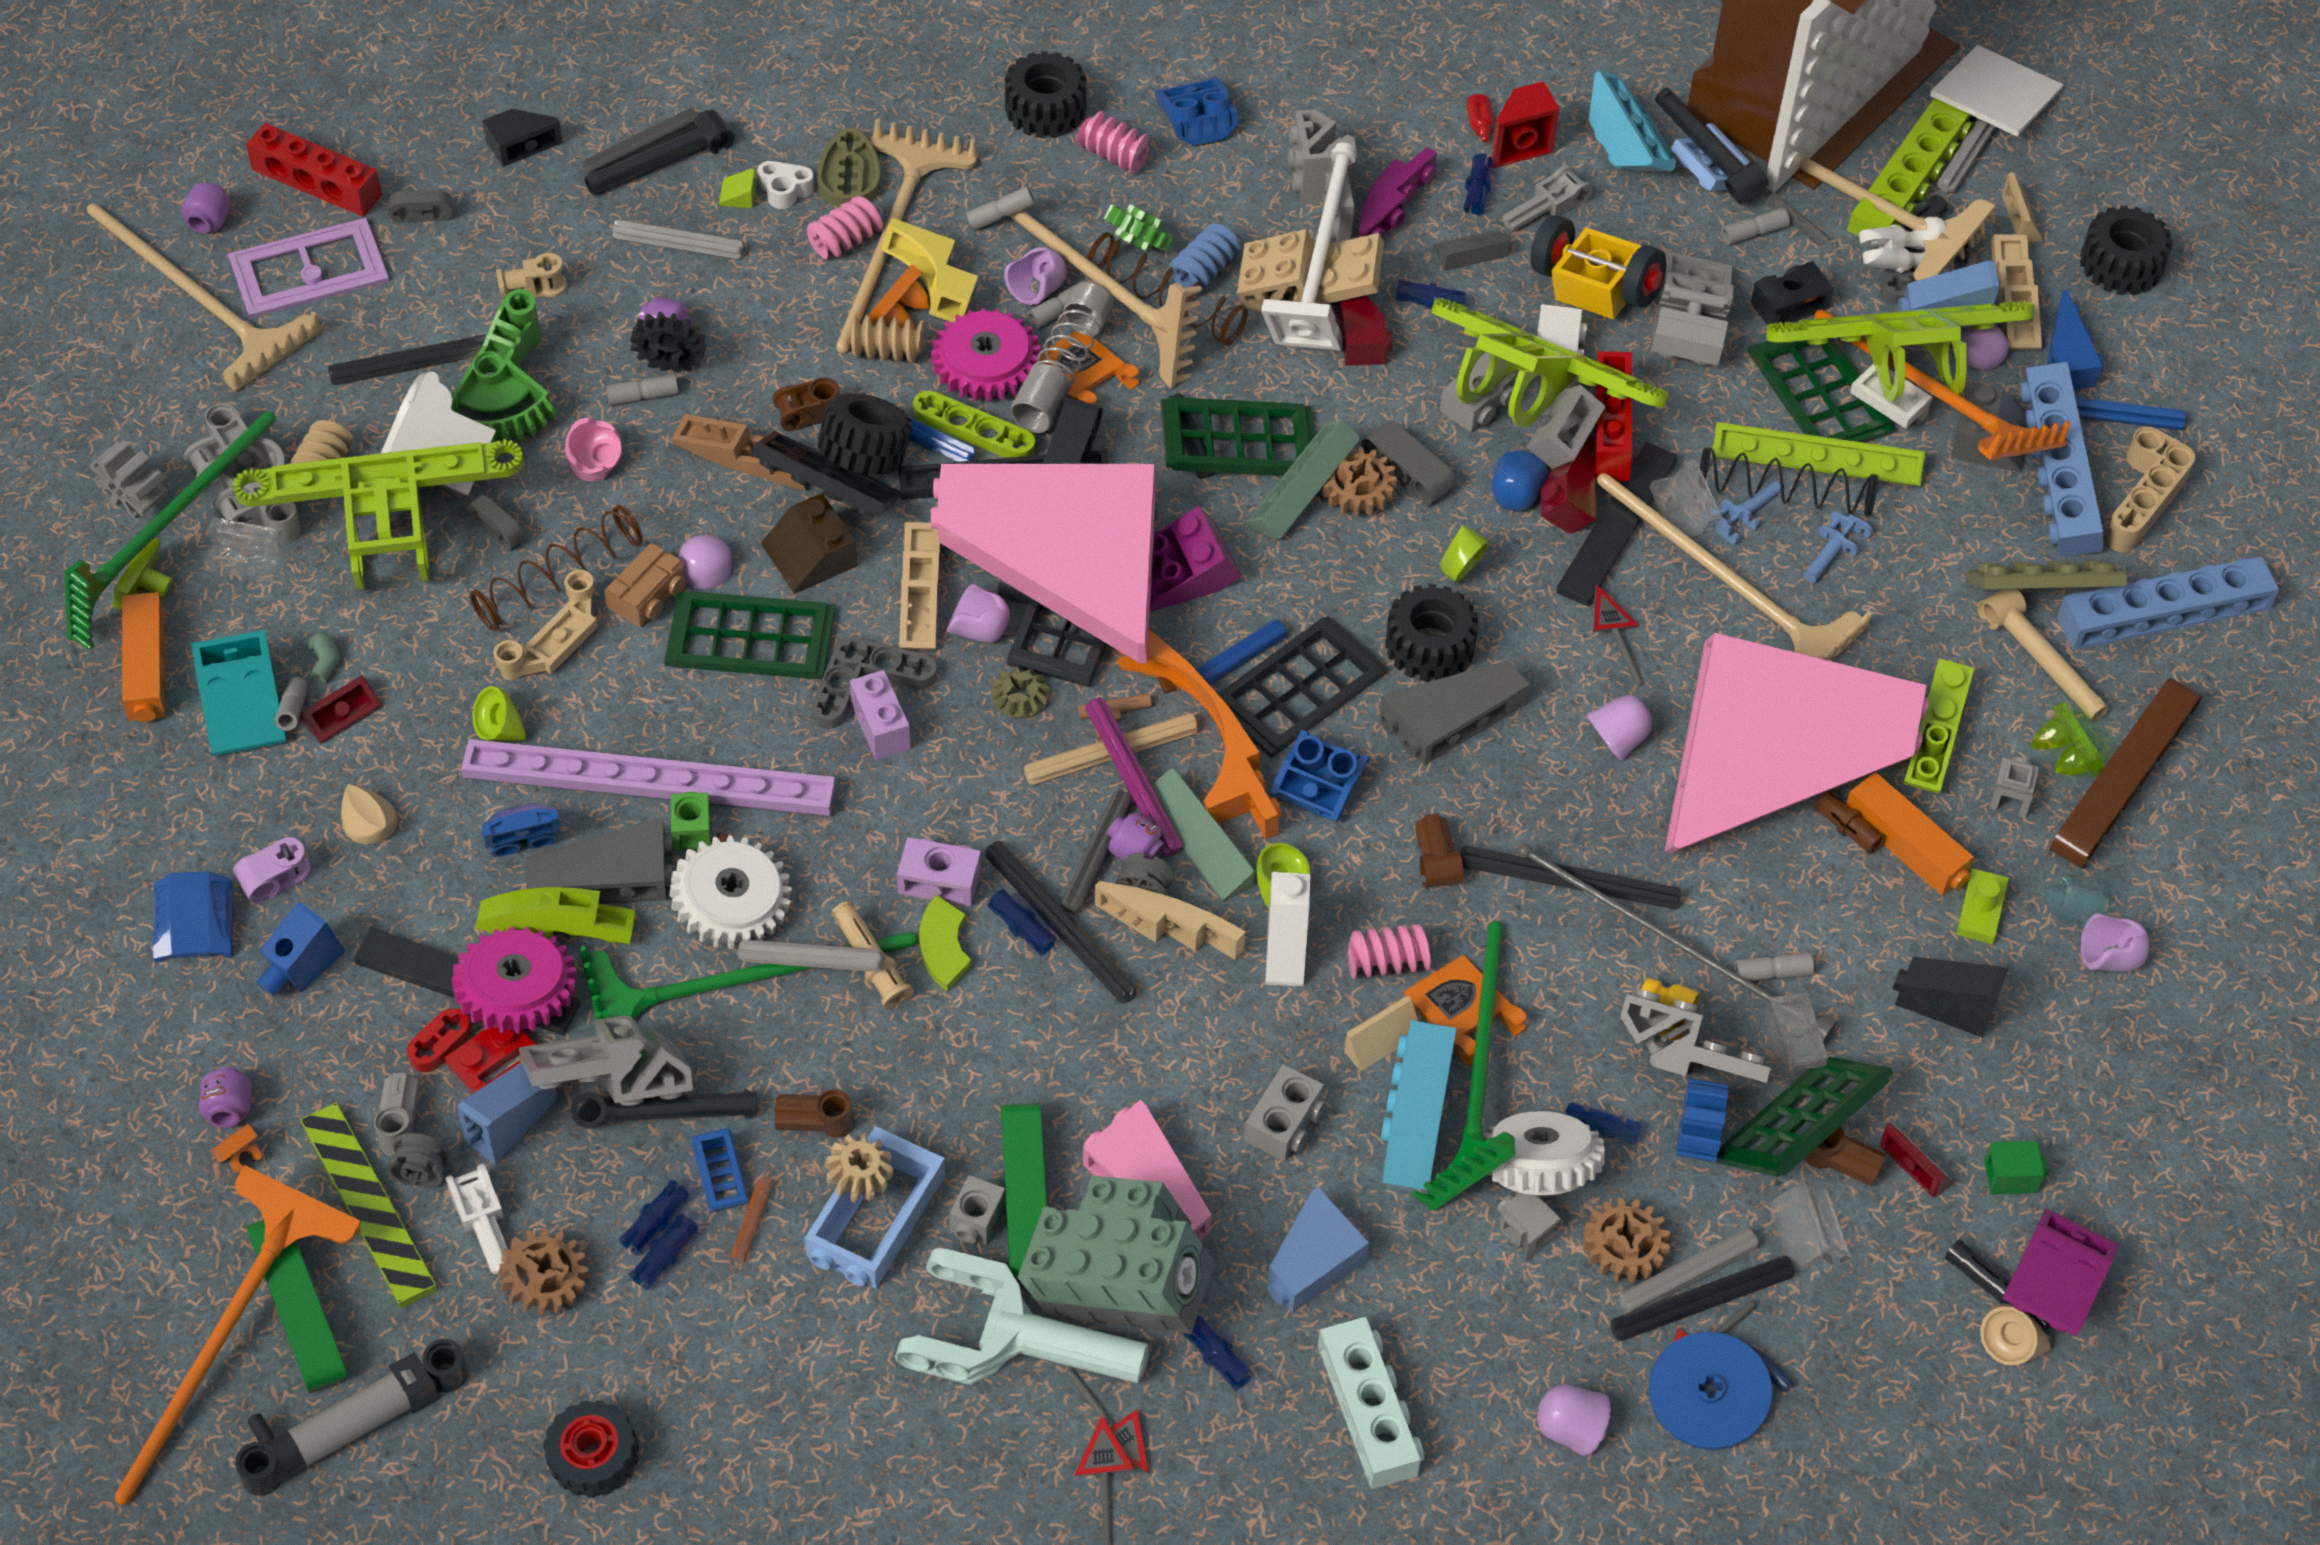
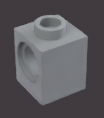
M968 1175L949 1213L950 1232H953L959 1240L965 1243L973 1244L977 1241L987 1245L1005 1208V1188ZM972 1211H980L984 1213L979 1217H973L968 1215V1213Z

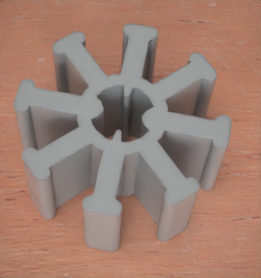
M123 440L119 444L116 442L91 463L90 469L97 474L93 479L99 488L108 489L112 493L109 501L117 507L123 503L127 513L135 518L138 515L143 516L166 496L168 489L160 484L165 480L161 471H155L146 466V462L150 458L143 451L135 455L131 444Z

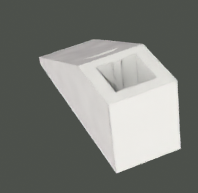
M1541 304L1537 336L1584 355V349H1578V343H1585L1587 324L1581 323L1582 309ZM1579 376L1564 391L1580 385L1581 382L1578 381Z

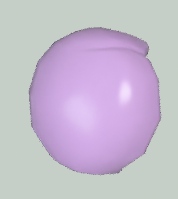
M1994 324V328L1975 329L1973 325H1967L1961 330V341L1966 343V366L1983 371L1995 369L2005 360L2009 350V343L1997 325Z
M708 534L699 535L687 539L682 544L678 558L684 564L685 579L688 585L701 589L718 587L730 577L731 551L721 538Z

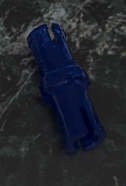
M1479 153L1472 158L1471 172L1469 178H1466L1465 189L1467 190L1463 206L1465 213L1469 212L1471 204V214L1482 215L1485 211L1486 195L1488 191L1490 192L1492 186L1490 173L1493 166V159L1490 156L1487 158L1485 165L1487 154Z
M1402 279L1399 280L1396 301L1423 305L1425 309L1432 310L1435 298L1451 300L1450 304L1454 301L1462 305L1465 304L1466 291L1438 287L1437 283L1432 282L1427 285Z
M1005 889L997 891L990 898V903L987 905L988 908L1009 926V931L1017 937L1019 935L1038 955L1043 956L1055 946L1057 937L1046 930L1035 919L1036 915L1032 910L1025 909L1019 905Z
M670 1180L651 1204H644L640 1209V1216L619 1237L622 1246L628 1249L632 1245L631 1252L639 1255L659 1229L661 1231L666 1229L669 1225L668 1219L689 1198L688 1191L682 1185L676 1190L675 1187L678 1185V1182Z
M678 1214L660 1238H655L649 1244L651 1248L629 1273L633 1282L640 1285L643 1281L642 1288L650 1290L653 1283L668 1265L673 1266L679 1260L678 1253L694 1234L699 1231L698 1226L691 1218L688 1217L684 1222L686 1216Z
M1201 1315L1197 1316L1192 1334L1182 1333L1203 1355V1362L1208 1367L1213 1366L1225 1378L1233 1390H1239L1253 1377L1254 1372L1236 1356L1232 1350V1344L1226 1338L1222 1340Z

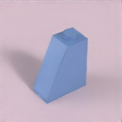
M1985 261L1907 283L1904 297H1900L1898 300V311L1984 303L1994 304L1999 289L1995 261Z
M522 1064L516 1065L461 1101L457 1106L466 1145L496 1165L558 1100L556 1088L542 1089L538 1086L532 1087Z
M1319 1187L1310 1193L1269 1266L1267 1290L1278 1305L1285 1304L1292 1313L1367 1261L1369 1242Z

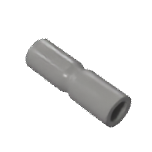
M1026 186L1001 197L998 201H991L966 212L972 229L975 231L1002 219L1004 216H1010L1035 205V200L1031 190Z
M1784 208L1757 215L1753 219L1748 218L1722 226L1721 235L1727 245L1754 238L1757 235H1764L1789 227V215Z
M1076 285L1061 292L1057 297L1051 298L1027 312L1029 321L1039 329L1059 318Z
M675 374L647 378L642 381L606 385L609 406L678 394Z
M294 677L286 683L275 716V724L281 730L290 731L297 725L308 691V684L302 678Z
M1811 953L1780 955L1774 958L1760 957L1734 960V973L1748 981L1769 980L1773 977L1813 975L1814 972Z

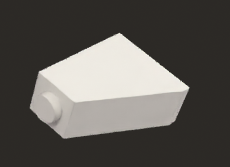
M1272 872L1265 984L1304 985L1310 874Z

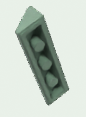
M1344 420L1325 423L1247 520L1246 526L1273 539L1282 538L1359 441L1357 433Z
M1172 768L1165 772L1151 787L1176 831L1185 855L1222 902L1253 887L1255 871L1211 814L1208 813L1207 809L1177 771Z

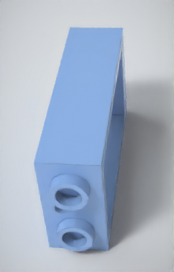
M875 1126L868 1137L867 1143L872 1144L880 1139L882 1142L881 1151H890L892 1156L889 1165L915 1177L918 1182L870 1260H867L836 1245L865 1199L862 1194L858 1196L857 1201L852 1203L850 1200L851 1193L846 1192L838 1197L835 1189L804 1239L806 1256L809 1257V1260L815 1266L824 1270H828L831 1267L844 1273L845 1278L857 1286L867 1284L877 1289L946 1174L944 1157Z

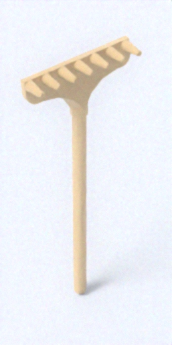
M880 119L875 120L874 133L870 141L874 150L895 157L902 164L905 174L898 196L836 344V349L839 353L845 354L849 351L854 315H857V320L860 324L888 253L881 251V247L891 217L902 221L920 178L930 171L940 168L964 170L973 168L979 158L974 139L970 140L969 151L961 150L959 136L954 137L953 148L945 146L944 134L942 132L938 135L936 145L930 143L927 129H923L921 141L914 140L912 126H907L906 136L903 138L898 137L895 122L891 123L890 134L882 133Z
M1806 157L1801 161L1799 169L1859 201L1865 196L1873 203L1876 209L1891 215L1896 221L1913 229V231L1927 230L1925 218L1917 217ZM1982 199L1975 200L1958 216L1944 220L1946 225L1944 233H1941L1934 240H1923L1925 255L1914 272L1915 281L1943 274L1947 266L1951 271L1955 270L1954 258L1956 255L1961 260L1965 258V244L1968 242L1971 248L1975 247V232L1978 230L1981 236L1985 235V220L1988 218L1990 223H1995L1994 210L1996 205Z
M92 203L87 207V212L92 218L235 330V333L241 338L243 352L223 372L225 383L235 392H238L323 331L316 312H312L311 316L302 315L279 328L260 329L253 327L251 323L241 319L99 205Z
M1024 210L1010 215L1017 223L1139 315L1142 321L1151 325L1160 350V377L1170 389L1175 388L1176 384L1191 378L1190 373L1176 374L1177 370L1193 364L1192 359L1178 360V357L1195 349L1194 345L1180 346V342L1196 335V330L1182 331V327L1198 321V316H1183L1184 312L1200 306L1199 301L1185 302L1186 297L1202 291L1201 286L1183 288L1179 283L1171 284L1168 289L1165 305L1160 309H1155L1136 297Z
M1606 473L1598 476L1597 483L1603 489L1781 625L1783 630L1790 635L1795 653L1832 662L1870 627L1869 622L1872 616L1870 611H1867L1863 617L1857 612L1848 611L1841 618L1828 625L1811 626L1802 623L1794 615H1789L1611 476Z

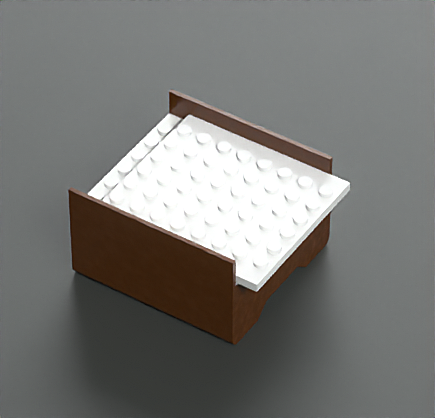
M1721 0L1722 8L1713 54L1693 73L1687 107L1705 125L1714 124L1730 141L1769 163L1766 173L1769 186L1766 188L1775 193L1790 177L1815 190L1823 181L1799 169L1801 161L1806 157L1834 171L1959 49L1960 44L1928 27L1930 18L1937 7L1934 3L1935 0Z

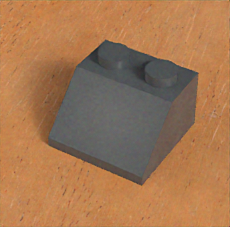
M1968 382L1964 396L1965 399L1987 413H1992L2012 425L2027 428L2026 413L2004 389ZM1960 412L1951 458L2020 473L2023 454L1989 460L1978 450V445L1981 439L1988 438L1992 434Z

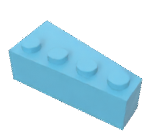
M1410 1020L1408 1036L1400 1034L1396 1057L1403 1058V1063L1395 1061L1391 1085H1397L1398 1089L1389 1090L1386 1112L1393 1113L1392 1118L1384 1117L1381 1140L1388 1141L1382 1183L1428 1191L1424 1187V1183H1430L1456 1028Z

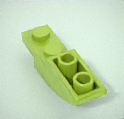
M1938 659L1928 694L1927 712L1924 718H1921L1918 732L1922 733L1921 746L1919 751L1910 758L1904 784L1940 794L1974 672L1973 667Z
M568 887L531 888L498 894L481 900L475 929L488 931L493 934L495 929L502 932L508 931L509 927H514L515 930H523L525 927H529L530 932L537 933L540 930L544 931L546 939L553 937L554 931H559L572 936L581 935L603 939L611 943L630 944L635 910L598 903L600 891Z

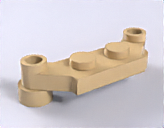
M575 570L566 576L564 583L569 602L523 648L514 640H505L496 645L493 652L495 664L501 670V675L504 679L512 681L523 675L543 671L552 674L598 628L597 619L592 616V596L595 592L593 576L589 572Z

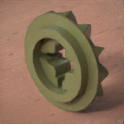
M1016 666L1010 672L1003 670L1001 676L993 680L991 697L996 708L1005 715L1024 718L1039 713L1046 706L1049 700V686L1045 681L1044 675H1037L1032 667L1026 671L1020 670ZM1014 685L1021 689L1027 687V696L1021 692L1014 694Z

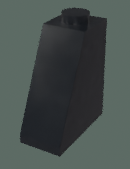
M1912 957L1908 970L1900 968L1892 990L1899 992L1895 1005L1982 1038L2008 969L2001 966Z

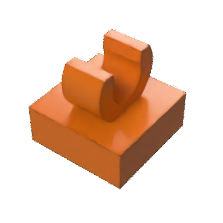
M249 1124L243 1126L210 1150L219 1163L229 1158L231 1169L240 1174L243 1165L239 1162V1156L242 1152L249 1153L255 1161L262 1158L260 1150L256 1146L248 1144L258 1137Z

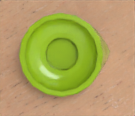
M1462 525L1439 563L1443 574L1454 583L1461 581L1482 558L1490 542L1476 530Z
M496 686L484 688L478 694L472 712L473 726L476 734L483 740L507 743L525 740L526 734L523 721L507 691L502 687Z
M1277 842L1267 845L1261 850L1257 860L1258 886L1268 909L1272 872L1310 874V865L1306 857L1297 848L1286 843Z

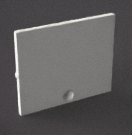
M1977 45L1931 90L1930 96L2018 136L2059 94L2064 84Z

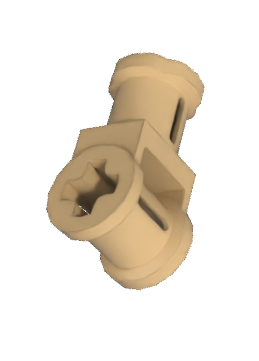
M544 253L534 259L522 260L523 268L496 270L501 298H505L509 292L515 289L528 290L535 298L543 296L554 298L562 295L567 289V281L561 273L563 269L562 259L554 253ZM546 263L550 264V271H547ZM549 279H552L553 289L550 288Z

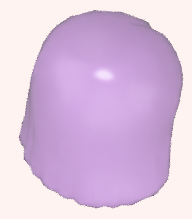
M1038 247L1029 251L1024 257L1006 265L1004 270V280L1008 291L1015 299L1025 305L1040 304L1063 285L1067 275L1066 265L1061 256L1056 251L1046 247ZM1033 277L1040 281L1038 294L1030 290Z
M971 584L960 598L946 631L978 642H997L1006 631L1010 621L1008 605L999 595L987 592L977 585Z
M1633 695L1616 698L1587 714L1588 720L1619 760H1625L1636 747L1642 744L1653 727V717L1649 709L1638 697Z
M2096 913L2090 917L2083 929L2080 948L2083 963L2089 970L2130 972L2137 970L2145 963L2148 958L2150 943L2147 931L2140 923L2130 919H2119ZM2118 945V948H2110L2104 952L2106 948Z
M1573 1385L1555 1386L1543 1396L1539 1404L1537 1414L1539 1429L1543 1435L1554 1442L1562 1444L1582 1456L1590 1455L1598 1448L1606 1435L1611 1413L1610 1399L1604 1393L1586 1390Z

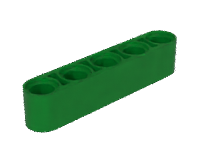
M1040 1103L1001 1105L1009 1266L1016 1280H1019L1018 1275L1042 1209L1047 1207Z
M264 1219L245 1226L256 1256L259 1255L262 1250L260 1247L265 1241ZM295 1240L282 1250L278 1258H275L264 1277L308 1393L347 1379L348 1376Z

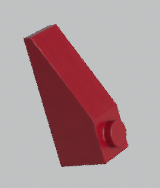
M1367 295L1337 301L1340 330L1343 336L1342 346L1345 366L1386 364L1387 352L1393 351L1392 331H1386L1385 318Z
M1590 434L1576 458L1553 468L1541 487V516L1566 533H1574L1596 520L1594 437Z

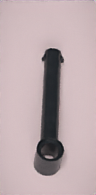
M1667 87L1658 92L1655 102L1725 174L1727 179L1724 181V184L1738 204H1744L1769 186L1765 173L1754 161L1744 166L1707 126L1684 105L1682 100L1670 88Z
M707 110L695 119L693 123L694 130L615 163L608 168L597 172L593 171L590 175L584 177L585 184L591 195L599 194L616 184L625 182L703 147H707L713 154L719 153L718 150L722 148L729 149L735 141V135L717 111Z
M744 1088V1092L688 1094L673 1099H662L656 1096L644 1098V1101L640 1104L626 1106L615 1103L612 1098H602L596 1093L585 1092L574 1099L571 1106V1116L573 1121L584 1129H593L602 1122L724 1117L726 1115L745 1116V1119L757 1115V1093ZM584 1100H594L600 1106V1115L592 1122L581 1120L577 1114L578 1105Z

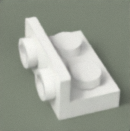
M1874 364L1852 383L1850 390L1851 394L1905 429L1917 418L1923 421L1927 417L1932 400L1931 395L1905 379L1903 396H1899L1895 402H1888L1882 392ZM1888 368L1891 384L1893 386L1895 379V371Z

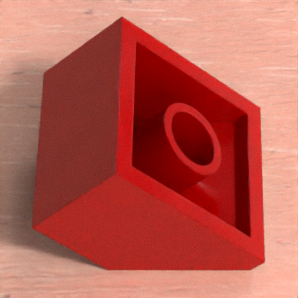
M1544 81L1515 88L1510 94L1496 119L1490 163L1493 169L1553 153L1560 108Z

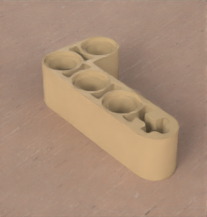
M2141 427L2135 431L2126 455L2129 465L2145 475L2112 516L2105 540L2107 545L2117 552H2129L2137 546L2186 484L2195 461V453L2190 447L2153 427Z

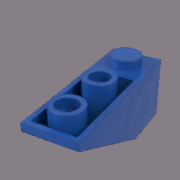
M2068 290L2062 292L2056 311L2046 365L2068 362L2073 390L2096 387L2099 376L2103 372V359L2094 349L2091 333L2082 323L2077 303H2073Z

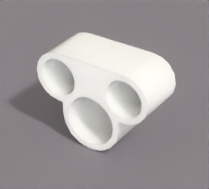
M766 161L758 166L759 187L767 192L768 202L774 208H790L795 204L798 197L805 198L814 192L813 172L808 167L775 161Z

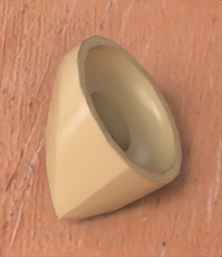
M347 784L341 808L342 827L346 835L353 841L362 844H376L386 840L394 833L398 825V815L393 805L369 789Z
M2010 1304L1993 1305L1983 1319L1980 1328L1981 1342L1986 1352L1995 1361L2004 1365L2017 1366L2042 1356L2051 1350L2045 1332L2035 1319L2028 1313L2021 1312Z

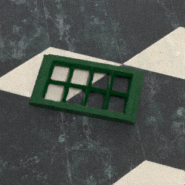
M1828 338V343L1820 344L1828 357L1806 364L1797 349L1812 345L1807 344V340L1794 342L1764 341L1748 347V353L1803 434L1821 437L1812 423L1833 415L1844 431L1827 436V438L1867 443L1893 434L1894 428L1891 425L1890 419L1858 397L1857 400L1836 407L1826 393L1847 384L1851 389L1852 383L1860 377L1833 338ZM1790 352L1800 367L1778 374L1768 359ZM1833 363L1843 378L1821 385L1812 373V370ZM1805 373L1815 388L1792 395L1783 380ZM1820 394L1829 409L1807 416L1797 401ZM1863 406L1873 421L1851 428L1841 413Z
M1168 397V399H1161L1160 402L1166 468H1172L1174 471L1283 476L1295 461L1275 460L1273 443L1295 444L1296 456L1298 458L1314 438L1311 406H1305V404ZM1181 413L1203 414L1205 431L1183 430ZM1211 415L1233 416L1234 432L1213 431ZM1241 416L1263 417L1264 434L1243 433ZM1271 418L1292 419L1294 435L1272 434ZM1184 439L1206 440L1207 456L1185 455ZM1214 440L1236 441L1237 458L1215 457ZM1244 442L1265 443L1267 459L1245 458Z
M693 591L679 592L664 664L665 666L822 679L825 672L835 606L822 602ZM696 607L719 609L716 628L693 626ZM727 610L750 612L747 631L724 629ZM758 613L781 614L778 634L755 632ZM790 615L813 617L810 636L787 635ZM691 634L714 636L710 656L687 654ZM722 637L745 639L742 659L719 657ZM753 640L776 642L773 661L750 659ZM785 642L808 644L805 664L782 662Z
M1834 1057L1820 1058L1726 1141L1719 1149L1716 1162L1776 1177L1786 1175L1889 1083L1888 1078L1893 1075L1891 1069ZM1827 1077L1835 1078L1824 1089L1815 1088ZM1851 1082L1859 1083L1848 1094L1840 1093ZM1804 1097L1813 1098L1801 1109L1793 1108ZM1828 1102L1837 1103L1826 1114L1817 1113ZM1782 1117L1790 1118L1778 1130L1770 1128ZM1806 1122L1814 1123L1804 1134L1795 1133ZM1759 1137L1766 1138L1755 1150L1747 1149ZM1783 1142L1791 1144L1780 1155L1771 1154Z

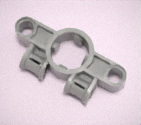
M219 403L210 407L205 414L210 436L193 443L184 453L186 463L194 467L197 472L196 478L247 429L232 405ZM259 437L208 486L213 487L221 484L222 492L213 501V507L217 513L224 516L226 528L233 535H242L263 525L274 541L289 543L297 539L301 534V525L294 502L248 507L239 503L234 494V477L232 475L240 467L250 466L254 462L267 463L272 466L286 465L281 448L274 441ZM256 482L248 483L244 486L243 491L244 493L247 492L248 495L249 493L253 495V492L258 493L257 490H261L260 487L262 485Z

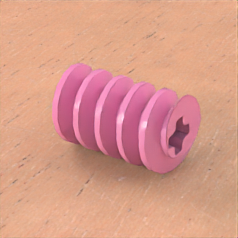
M1102 110L1094 117H1088L1077 132V145L1080 147L1086 146V149L1091 153L1097 152L1099 157L1103 159L1108 158V161L1112 164L1118 163L1119 167L1124 170L1129 169L1135 175L1144 166L1148 157L1150 136L1145 133L1137 140L1138 129L1132 128L1127 133L1128 125L1125 122L1120 123L1115 128L1117 119L1112 116L1105 122L1106 113Z
M856 196L851 199L850 203H843L839 209L831 210L829 215L821 216L818 222H811L807 227V236L813 249L824 260H827L828 252L834 257H839L841 255L840 247L845 251H849L852 247L851 241L858 245L862 243V235L865 238L872 237V228L876 232L882 231L883 222L876 207L867 198Z
M1413 924L1410 928V933L1405 926H1398L1395 930V935L1389 927L1382 928L1380 937L1375 929H1368L1365 939L1360 931H1353L1348 944V963L1352 979H1356L1358 968L1361 967L1367 978L1371 977L1373 966L1378 967L1381 976H1386L1388 964L1393 965L1396 974H1401L1403 963L1406 962L1412 973L1416 972L1418 961H1422L1426 971L1430 969L1429 943L1420 924Z

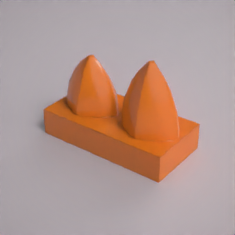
M913 264L910 265L869 314L872 325H876L879 316H883L885 326L889 327L893 317H896L899 328H903L906 320L910 319L912 328L916 329L908 312L899 304L901 302L914 309L930 308L928 295L921 284L917 282L922 272Z

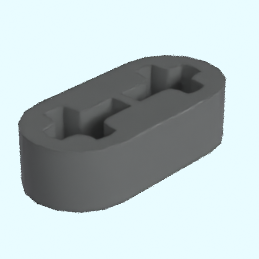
M443 190L399 191L389 197L388 215L390 219L397 223L447 221L452 216V196Z
M481 494L466 505L467 512L472 521L505 549L510 550L524 540V533L519 524L487 496Z

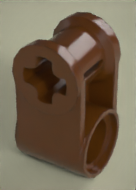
M821 377L813 381L784 386L774 393L772 400L775 407L780 410V425L782 429L790 432L822 423L828 401L840 395L839 385L832 378ZM787 396L791 397V402L788 401ZM792 416H795V422L792 420Z

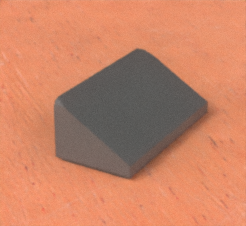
M1494 230L1435 243L1433 247L1444 271L1508 257L1509 241L1500 232Z

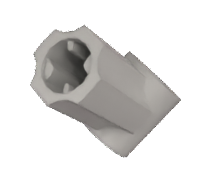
M393 1073L389 1078H385L380 1111L374 1118V1128L380 1148L388 1156L395 1155L393 1144L397 1136L414 1133L413 1128L420 1083L417 1078H413L407 1073Z

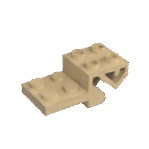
M1306 229L1244 244L1237 295L1245 307L1261 312L1264 299L1281 300L1285 291L1290 293L1288 301L1301 302L1315 246ZM1379 233L1329 244L1315 300L1316 304H1328L1378 293L1384 241Z

